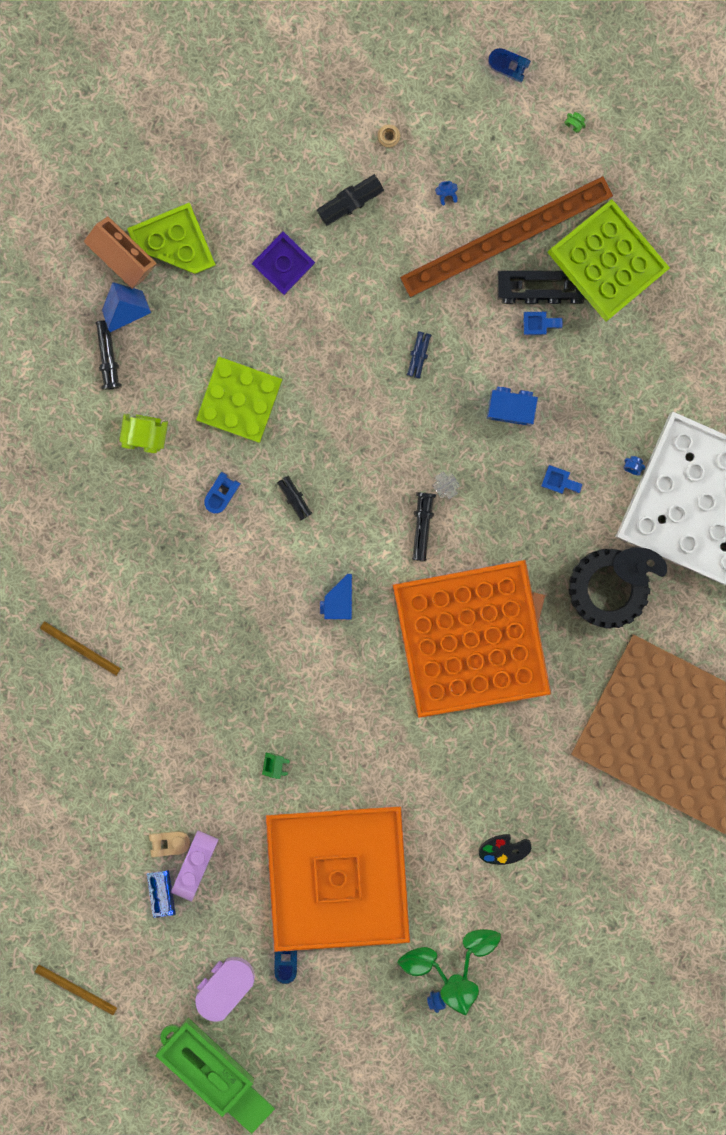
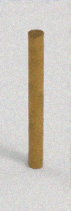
M44 621L41 625V630L115 676L120 672V667Z
M40 964L36 968L35 973L107 1013L115 1014L116 1006Z

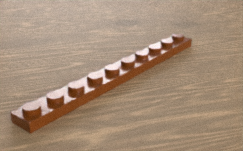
M604 176L401 276L400 279L411 298L612 198L613 194Z

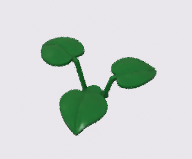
M480 929L465 935L463 946L468 951L466 952L463 976L454 974L447 979L440 966L435 962L438 957L437 952L428 947L416 948L405 953L399 958L397 963L404 972L412 976L425 975L431 971L432 967H435L445 984L440 992L442 1000L450 1008L466 1016L479 995L477 984L469 981L467 978L470 955L473 953L477 957H483L493 952L501 940V934L493 930Z

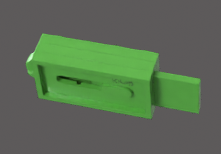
M189 1017L180 1027L171 1024L162 1030L160 1039L163 1045L157 1051L156 1057L221 1117L228 1112L252 1134L275 1110L252 1087L254 1077ZM170 1032H174L170 1038H167Z

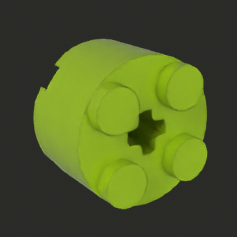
M123 414L119 442H122L121 447L126 449L144 447V452H160L165 446L168 421L165 420L161 424L160 418L137 414L136 418L130 417V414Z

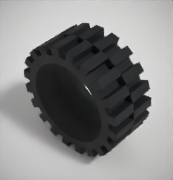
M601 549L591 552L575 565L572 570V576L569 579L570 587L568 591L572 606L580 617L598 627L608 629L620 628L625 624L632 623L637 616L643 613L642 610L649 601L647 598L651 588H649L648 584L646 586L631 584L630 597L619 609L604 611L592 603L588 594V583L591 576L602 567L613 566L614 559L621 550ZM646 575L647 581L650 582L649 576Z

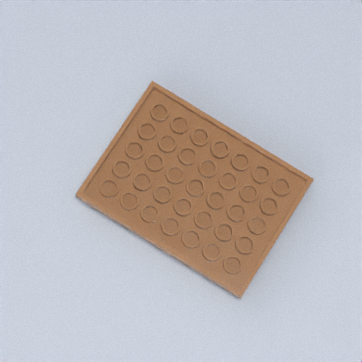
M633 634L571 755L726 834V682Z

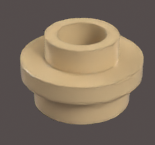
M390 124L382 126L378 131L379 143L387 148L398 144L400 140L398 128ZM387 132H391L393 139L386 140L384 136Z

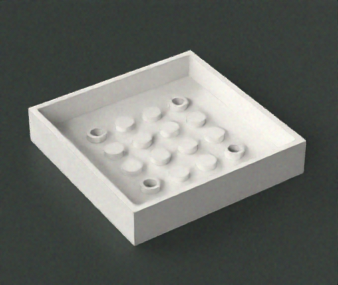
M671 412L615 537L637 547L653 550L666 560L726 585V551L720 549V545L724 542L726 543V435L675 412ZM687 453L693 455L692 461L686 460L685 456ZM660 515H663L666 518V521L663 524H660L658 522V517Z

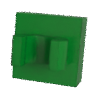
M266 752L262 775L275 779H280L281 775H288V772L282 771L283 763L288 764L290 760L278 754Z

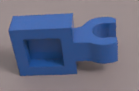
M524 312V335H547V328L563 327L562 318H546V312Z
M549 465L541 487L563 494L564 488L580 493L583 484L568 479L570 472Z

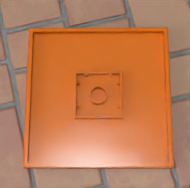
M401 806L266 815L274 952L410 943Z

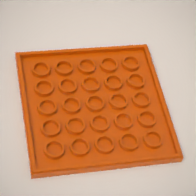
M526 560L393 585L418 718L551 695Z

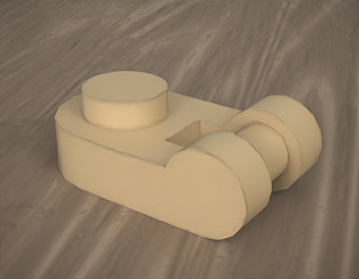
M181 831L149 834V841H152L151 857L183 854L190 847L191 841L189 836ZM161 840H167L168 848H161Z

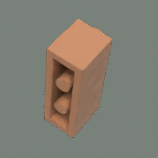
M108 216L97 223L84 240V243L132 289L140 284L157 264Z

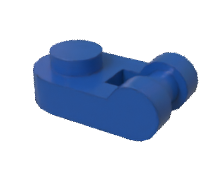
M224 472L220 473L204 500L206 509L214 514L225 510L241 485L238 481H232L227 478L228 475ZM221 485L229 489L226 495L218 491Z

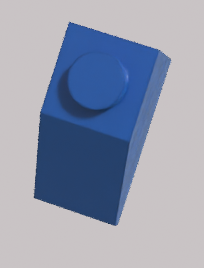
M347 574L324 597V601H320V614H324V619H352V574Z

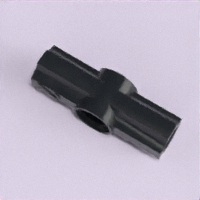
M373 174L359 184L347 187L338 193L336 198L316 210L327 227L345 215L353 214L352 211L355 209H361L366 202L382 194L384 189L378 178Z

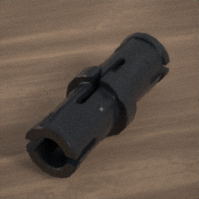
M289 475L277 482L288 499L286 500L287 504H291L300 521L313 514L303 500L302 492H298Z

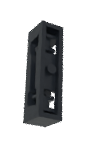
M563 271L497 272V300H502V304H516V300H525V304H539V300H548V304H561V300H570V304H584V300H587L572 281L564 282V290H575V292H562V290L512 292V290L522 289V281H510V279H524V282H561L562 279H569Z

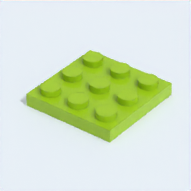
M218 357L196 421L260 443L283 379Z

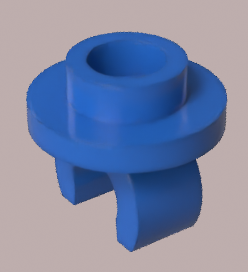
M452 181L441 182L435 189L441 204L445 205L446 196H452L454 203L457 202V195L455 193L458 190L457 184L452 183Z

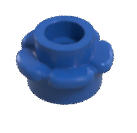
M631 456L624 460V470L633 475L639 476L642 470H645L643 460L636 456Z
M431 991L430 996L427 997L430 1010L434 1009L436 1013L446 1008V1004L440 995L441 991Z

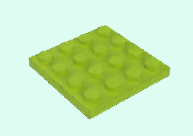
M613 199L547 252L605 322L670 269Z

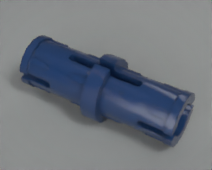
M420 331L417 332L414 350L410 353L412 358L408 373L406 374L412 377L416 368L414 378L421 379L424 360L428 358L426 353L432 336L426 333L422 342L424 332Z

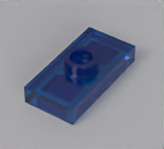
M169 870L146 873L153 918L176 915L173 894L171 893L172 885Z

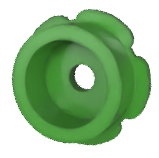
M577 112L567 114V119L564 123L569 128L570 125H573L575 127L573 131L579 133L581 129L586 127L584 123L585 118Z

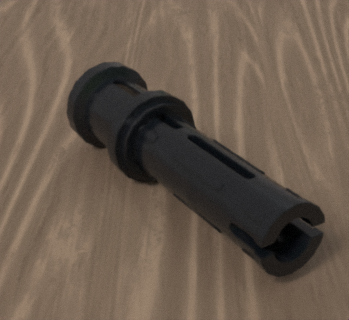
M105 320L97 321L95 323L101 356L99 371L102 372L103 379L101 389L121 388L122 384L119 383L117 372L119 365L115 362L111 332L108 330ZM104 334L106 335L108 352L105 350ZM109 373H111V379H112L111 382H110V379H109Z
M416 492L418 501L417 510L414 511V515L417 517L412 560L427 561L430 519L434 517L432 510L436 494Z

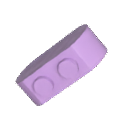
M199 830L197 831L171 891L172 894L192 902L219 839Z
M239 957L227 958L223 963L219 961L211 970L214 974L210 979L204 978L197 986L199 991L195 999L196 1008L205 1019L214 1022L224 1020L253 986L255 980L254 970L249 962Z

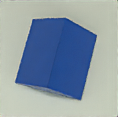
M112 282L102 308L110 332L151 313L142 290L132 289L131 287Z

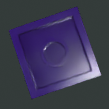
M282 231L253 261L252 265L285 295L310 270L315 261Z

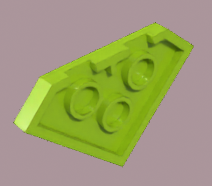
M190 202L127 228L131 239L151 257L195 275L216 266Z

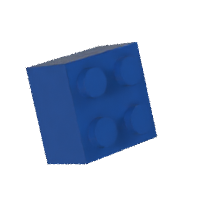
M497 387L496 390L491 391L486 419L526 426L534 424L538 397L533 396L534 392L520 390L518 394L510 393L511 389L506 387Z

